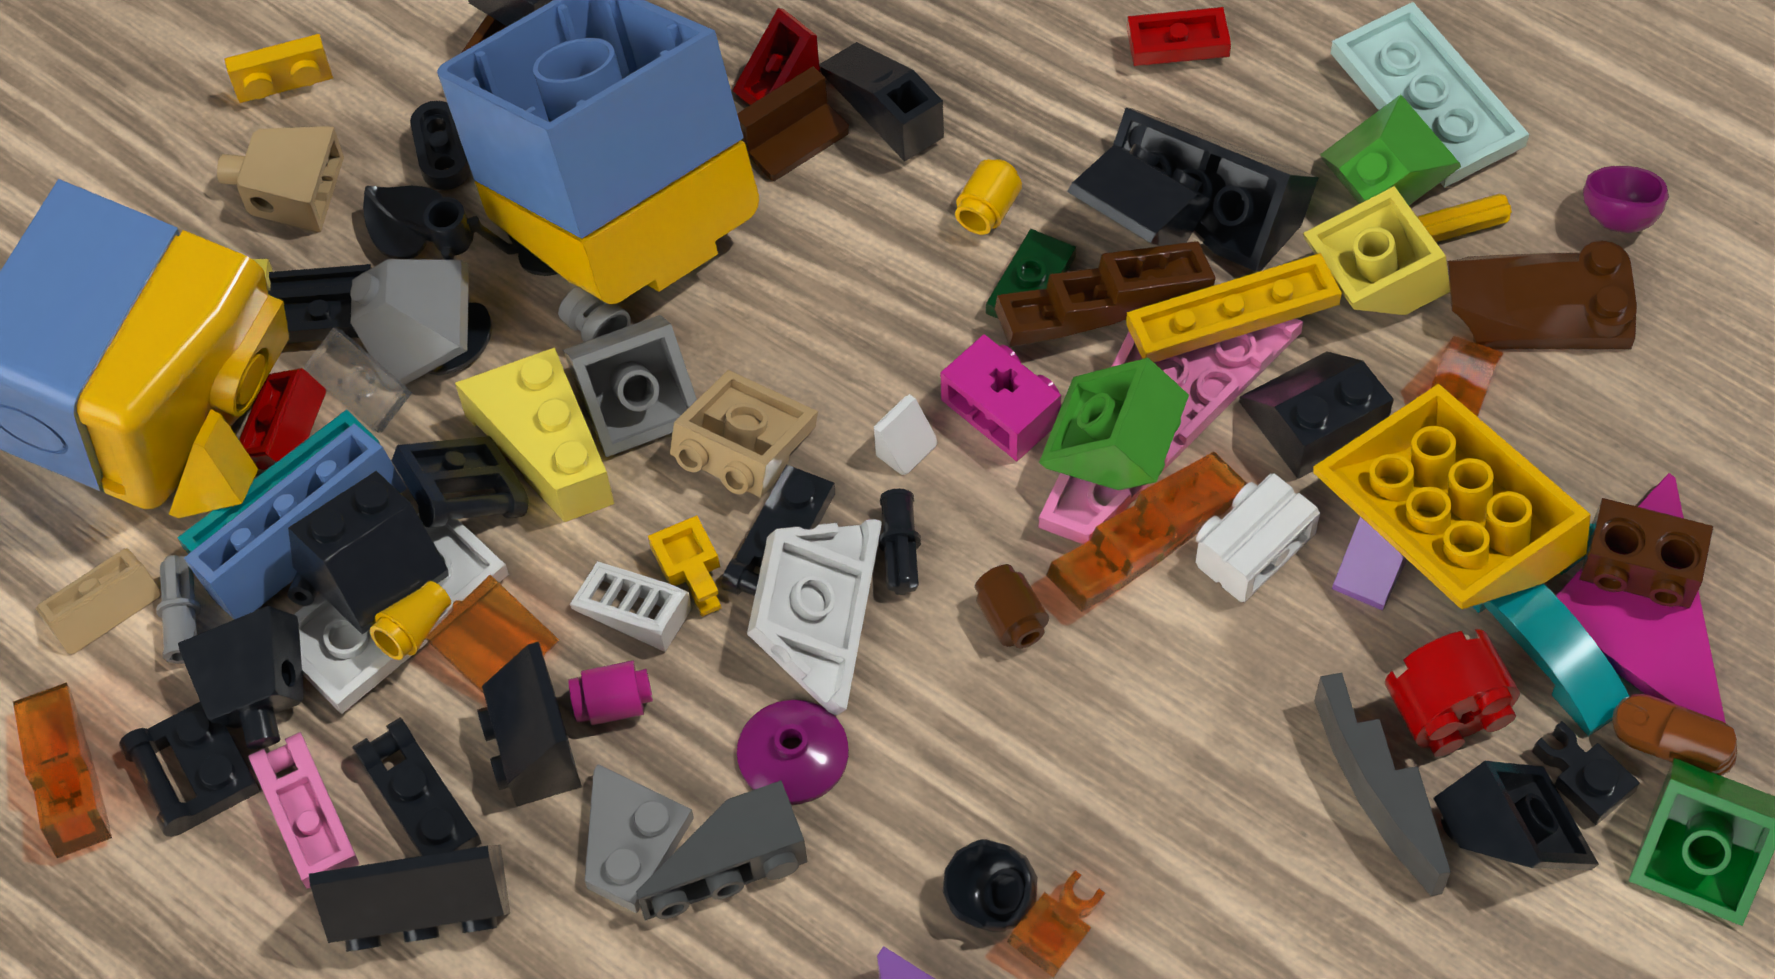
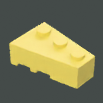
M555 347L455 383L467 419L493 439L504 458L507 457L523 474L524 480L564 522L614 504L607 471Z

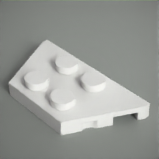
M876 519L866 520L861 525L838 527L837 523L817 525L814 529L810 530L801 527L774 530L767 537L747 635L828 712L837 716L845 711L848 705L882 522Z

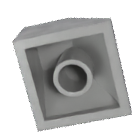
M387 259L352 280L350 293L352 298L351 324L389 387L397 390L467 351L468 263L462 260Z

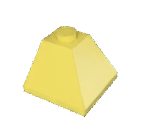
M1395 186L1303 233L1304 239L1315 254H1322L1339 289L1354 310L1407 315L1450 293L1446 255Z

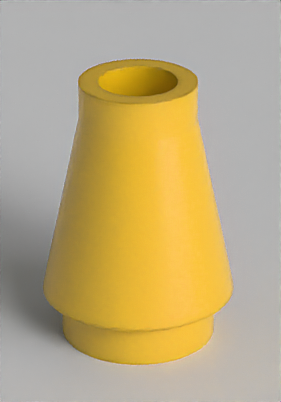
M427 581L420 589L375 615L376 623L369 630L375 644L386 655L395 660H401L406 655H415L442 613L451 605V599L439 584Z

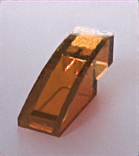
M67 682L13 701L25 776L34 790L40 829L56 858L111 839L112 835L91 752L71 689Z

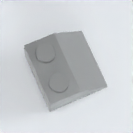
M661 315L563 350L582 404L606 457L673 433L674 422L697 400L672 325Z

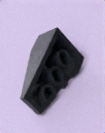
M1128 107L1125 108L1113 145H1118L1127 150H1131L1134 143L1160 157L1161 159L1157 167L1171 176L1177 168L1202 182L1198 192L1212 201L1194 230L1204 239L1203 243L1214 254L1255 272L1262 271L1302 226L1319 179L1317 176L1278 160Z

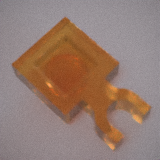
M1076 870L1067 879L1060 891L1059 902L1044 892L1007 940V943L1053 978L1092 928L1080 918L1089 916L1106 894L1099 888L1089 900L1078 898L1074 894L1073 888L1079 881L1081 874Z

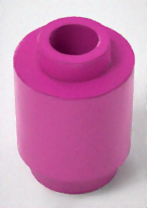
M634 660L581 671V677L568 679L572 707L577 723L590 720L591 725H597L644 715L643 703L653 702L647 669L636 671Z

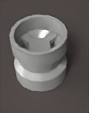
M577 286L568 292L562 300L558 312L560 319L570 329L581 332L583 342L628 327L631 319L629 314L619 304L605 303Z

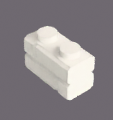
M1270 473L1258 486L1253 482L1246 484L1233 500V509L1223 519H1220L1218 516L1210 518L1200 529L1196 537L1198 548L1195 563L1198 568L1216 583L1220 582L1222 588L1240 602L1245 603L1316 534L1320 517L1318 507L1300 493L1296 494L1293 488L1275 473Z

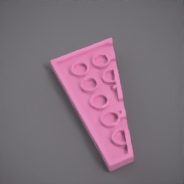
M1298 319L1289 320L1154 362L1189 394L1181 416V424L1174 434L1165 458L1163 471L1301 334L1303 321ZM1129 331L1112 367L1142 359ZM1060 473L1039 516L1038 528L1089 546L1150 484L1115 490Z

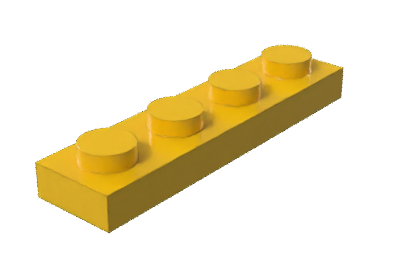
M1318 253L1127 312L1126 325L1142 359L1149 358L1153 362H1157L1340 305L1342 292L1322 254Z

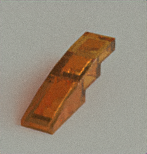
M1212 452L1140 491L1134 506L1096 526L1091 540L1052 561L1046 576L1083 612L1135 580L1196 536L1210 518L1221 516L1232 506L1236 495L1248 483L1216 452Z

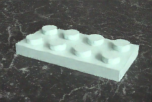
M1414 2L1332 41L1331 55L1378 110L1401 94L1460 162L1461 167L1440 182L1444 188L1526 147L1529 133Z

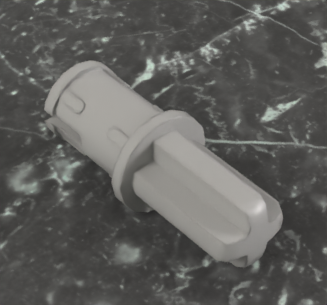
M177 555L167 556L160 565L162 602L157 605L156 614L162 618L163 659H166L168 663L184 664L178 643L197 635L196 616L201 612V605L195 600L194 575L184 560L186 556Z

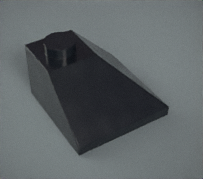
M1483 761L1433 797L1442 814L1441 824L1443 829L1462 849L1529 868L1592 870L1599 865L1544 766Z

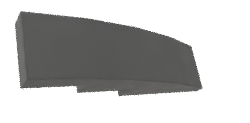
M1342 672L1320 676L1314 702L1332 751L1359 804L1391 851L1430 896L1442 894L1451 871L1418 766L1395 770L1380 719L1357 723Z

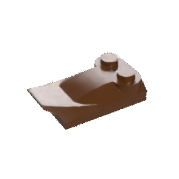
M1603 240L1591 242L1584 246L1580 253L1468 256L1462 259L1447 261L1452 312L1459 316L1472 332L1474 349H1632L1636 337L1637 313L1632 266L1628 253L1621 246L1613 242Z

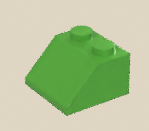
M1149 358L1075 376L1068 388L1039 463L1046 469L1115 490L1155 483L1164 469L1165 458L1174 434L1181 424V416L1189 394Z

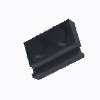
M371 264L269 272L271 285L268 294L284 302L289 332L287 343L359 338L351 324L352 298L350 293L352 280L372 269Z

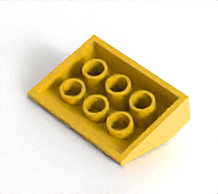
M1439 383L1313 466V473L1461 610L1546 583L1587 554L1591 514Z

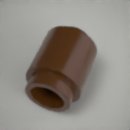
M1004 564L990 569L975 583V590L978 593L976 602L1003 646H1016V648L1022 649L1035 644L1043 637L1045 633L1044 628L1049 621V615L1023 573L1015 572L1011 565Z

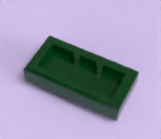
M1030 228L988 299L986 314L998 319L995 311L997 295L1046 289L1050 274L1068 271L1076 257V246Z

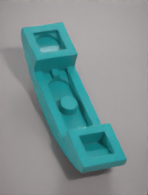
M1540 584L1472 606L1478 614L1487 608L1555 684L1551 694L1552 697L1588 737L1612 721L1614 709L1629 694L1616 671L1593 638L1548 587Z

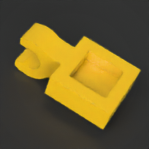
M696 515L648 535L650 548L668 583L677 586L686 582L702 617L722 609L716 596L719 594L718 589L709 574L710 571L720 568L719 557L698 516Z

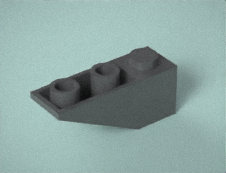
M780 780L727 799L636 891L645 920L654 917L659 919L673 918L685 912L690 904L709 897L713 899L731 897L739 893L748 883L765 877L770 880L784 878L794 873L799 868V865L808 862L805 840L782 781Z

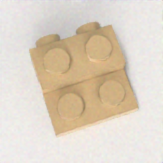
M727 370L674 422L670 455L674 456L678 464L686 471L698 472L701 469L720 478L723 485L732 493L743 494L747 491L761 498L779 479L786 464L788 465L790 453L816 427L818 411Z

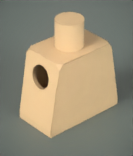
M334 127L258 129L252 134L245 156L222 154L217 165V178L221 184L237 185L245 209L251 215L314 232H321L344 155Z

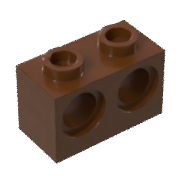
M1602 498L1591 525L1587 554L1584 556L1579 580L1594 583L1598 588L1609 592L1624 591L1648 597L1653 602L1662 606L1690 608L1703 582L1713 526ZM1609 547L1619 548L1626 554L1615 553ZM1664 561L1674 562L1682 569L1672 568Z

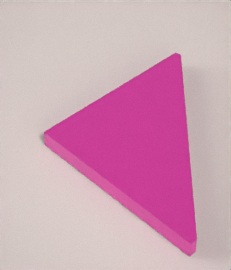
M1668 473L1638 507L1684 518L1676 478ZM1609 547L1615 553L1626 554L1619 548ZM1664 561L1672 568L1682 569L1674 562ZM1581 568L1556 595L1593 638L1617 674L1646 695L1660 698L1726 723L1699 590L1690 608L1662 606L1653 602L1648 597L1624 591L1609 592L1598 588L1594 583L1579 580Z

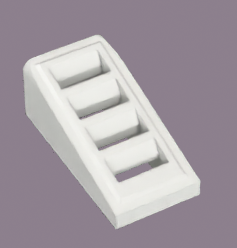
M598 561L570 603L572 610L663 652H666L692 610L689 592L669 583ZM602 581L611 584L600 602L591 600ZM621 589L627 591L618 608L611 606ZM638 597L645 599L636 614L629 612ZM656 604L662 607L654 620L647 618Z

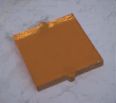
M491 575L463 601H454L452 605L453 611L426 637V640L482 693V685L528 644L539 641L543 656H545L559 642V639Z

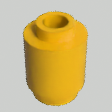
M987 159L978 164L956 200L957 209L955 217L965 229L975 234L985 235L991 229L1000 226L1022 190V181L1016 169L1010 163L1000 159Z

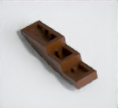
M1199 241L1103 253L1098 268L1050 274L1046 289L997 295L995 311L1010 347L1063 338L1126 320L1127 312L1214 285L1216 277Z

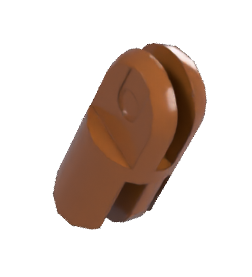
M1646 694L1628 696L1622 699L1614 709L1612 719L1614 731L1620 741L1633 749L1671 763L1676 758L1721 776L1730 772L1736 763V734L1734 729L1723 721Z

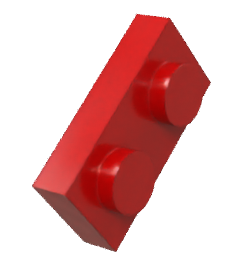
M1224 7L1127 17V33L1133 66L1230 57L1231 41Z

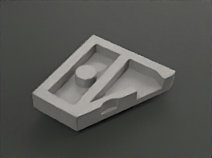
M598 764L593 772L585 869L587 889L637 913L640 909V904L636 891L672 856L694 819L692 809Z

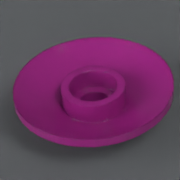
M784 700L764 707L746 723L737 744L739 769L748 786L755 790L781 780L792 805L807 803L828 793L843 776L849 757L847 736L839 720L824 707L804 700ZM788 738H799L802 741L794 749H787L781 745Z

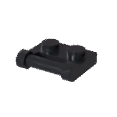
M490 436L396 446L391 461L417 502L419 518L424 527H441L446 525L448 520L497 514H502L505 518L523 517L527 513V493ZM492 488L496 492L445 499L443 494Z
M201 702L180 711L148 729L139 728L132 730L124 735L119 742V747L125 759L129 762H134L159 811L156 819L165 836L180 835L261 792L227 727L211 722L206 717ZM170 745L197 796L186 803L179 801L155 754Z

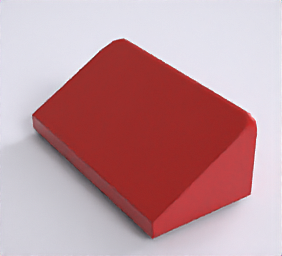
M303 368L269 374L257 395L239 441L258 469L267 470L309 438L325 397L326 388Z

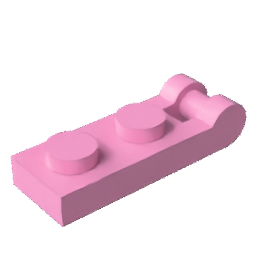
M298 732L285 738L286 745L266 753L265 749H261L248 755L300 878L306 889L310 888V873L354 867L360 863L302 733ZM296 764L298 770L278 779L276 773Z

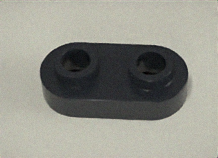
M430 101L422 104L413 112L410 119L422 177L430 187L435 189L449 190L456 188L466 181L471 170L448 103L444 101Z

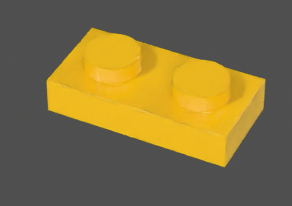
M320 34L224 58L227 72L239 103L262 99L269 95L333 79Z

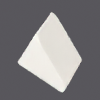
M910 394L905 396L874 426L876 456L901 475L908 474L937 445L934 431L916 398Z

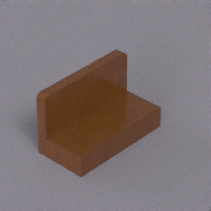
M814 66L737 113L744 137L741 141L745 142L749 158L772 181L778 180L849 134V124L827 103L825 77Z

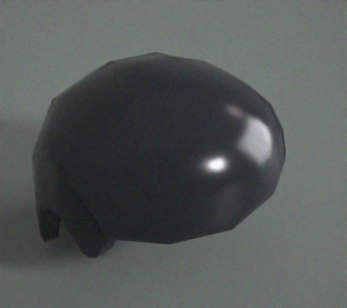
M980 839L955 852L944 870L942 892L951 912L959 920L986 931L1005 932L1007 929H1014L1023 923L1030 914L1037 901L1038 876L1026 855L1021 854L1009 845L988 839Z

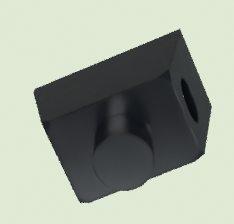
M267 606L178 643L179 651L205 715L211 722L232 728L242 727L246 745L249 749L266 748L281 740L275 714L299 705L304 698L299 622L296 615Z

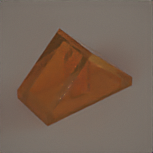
M1453 336L1444 349L1431 388L1439 383L1479 418L1504 353Z

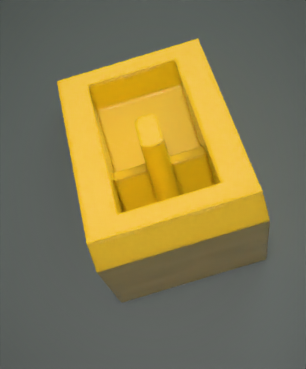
M210 409L193 443L169 511L171 516L183 518L242 504L256 476L257 466L223 415L217 411Z

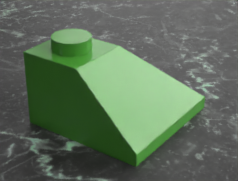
M1401 94L1320 154L1322 160L1359 204L1395 186L1407 204L1411 205L1461 167L1460 162Z

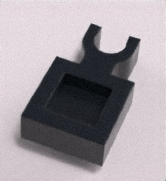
M1563 721L1556 725L1552 734L1562 743L1563 749L1556 750L1551 748L1542 738L1534 745L1532 753L1544 764L1559 768L1562 771L1557 777L1554 784L1555 787L1595 825L1599 824L1634 794L1640 784L1599 743L1585 752L1578 745L1575 733Z

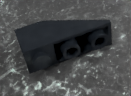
M858 42L819 64L822 75L904 162L944 138L943 100L913 69Z

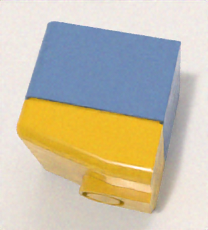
M553 0L446 61L437 70L487 217L568 282L605 303L617 304L646 285L658 292L662 291L718 255L715 241L748 221L758 208L759 193L745 142L741 141L744 137L715 30L648 1Z
M58 179L0 271V450L98 491L105 492L139 508L155 509L161 506L179 486L193 443L210 409L221 413L231 427L254 402L289 340L284 302L268 294L263 268L248 256L185 230H182L179 235L178 228Z

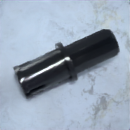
M900 488L887 490L881 494L880 505L882 506L883 533L879 537V548L885 552L886 584L888 590L894 591L896 595H905L907 592L916 591L919 586L916 549L921 545V535L915 531L914 494L909 490Z

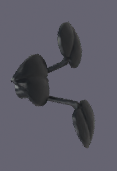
M423 186L365 187L363 210L366 228L376 248L389 258H414L424 250L427 241L434 243L444 260H454V256L463 254L469 249L474 233L477 232L506 254L514 255L518 253L521 267L528 273L540 276L558 274L509 234L508 236L512 244L507 243L483 226L477 216L468 218L462 204L454 198L442 197L437 191ZM476 302L468 303L467 351L428 372L429 374L445 375L456 372L471 364L482 354L489 343L492 333V321L487 308L483 304Z

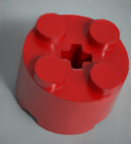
M1475 629L1477 637L1475 639L1467 640L1462 631L1437 638L1413 651L1403 659L1408 669L1398 678L1391 671L1385 679V686L1415 742L1420 747L1430 748L1435 757H1442L1455 752L1464 745L1465 737L1473 735L1482 729H1485L1486 732H1495L1506 727L1516 718L1512 707L1519 699L1520 691L1484 630Z

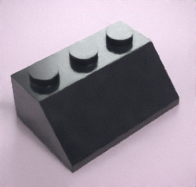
M487 845L309 874L310 887L328 943L345 941L346 952L380 947V935L403 931L404 943L439 937V925L461 922L462 933L497 928L496 916L510 914L501 845Z

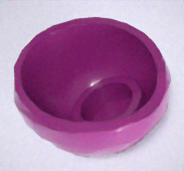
M1608 166L1595 170L1587 176L1583 188L1584 203L1587 205L1590 215L1595 217L1604 228L1622 233H1635L1654 225L1664 212L1667 200L1669 199L1667 185L1661 177L1649 170L1632 166Z

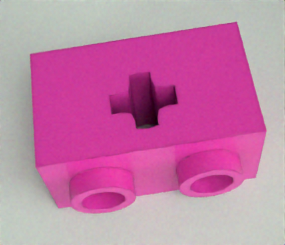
M985 334L940 372L941 401L1016 462L1052 430L1061 408V394L1050 379L1043 375H1035L1021 363L1019 357L1011 348L1003 344H996Z

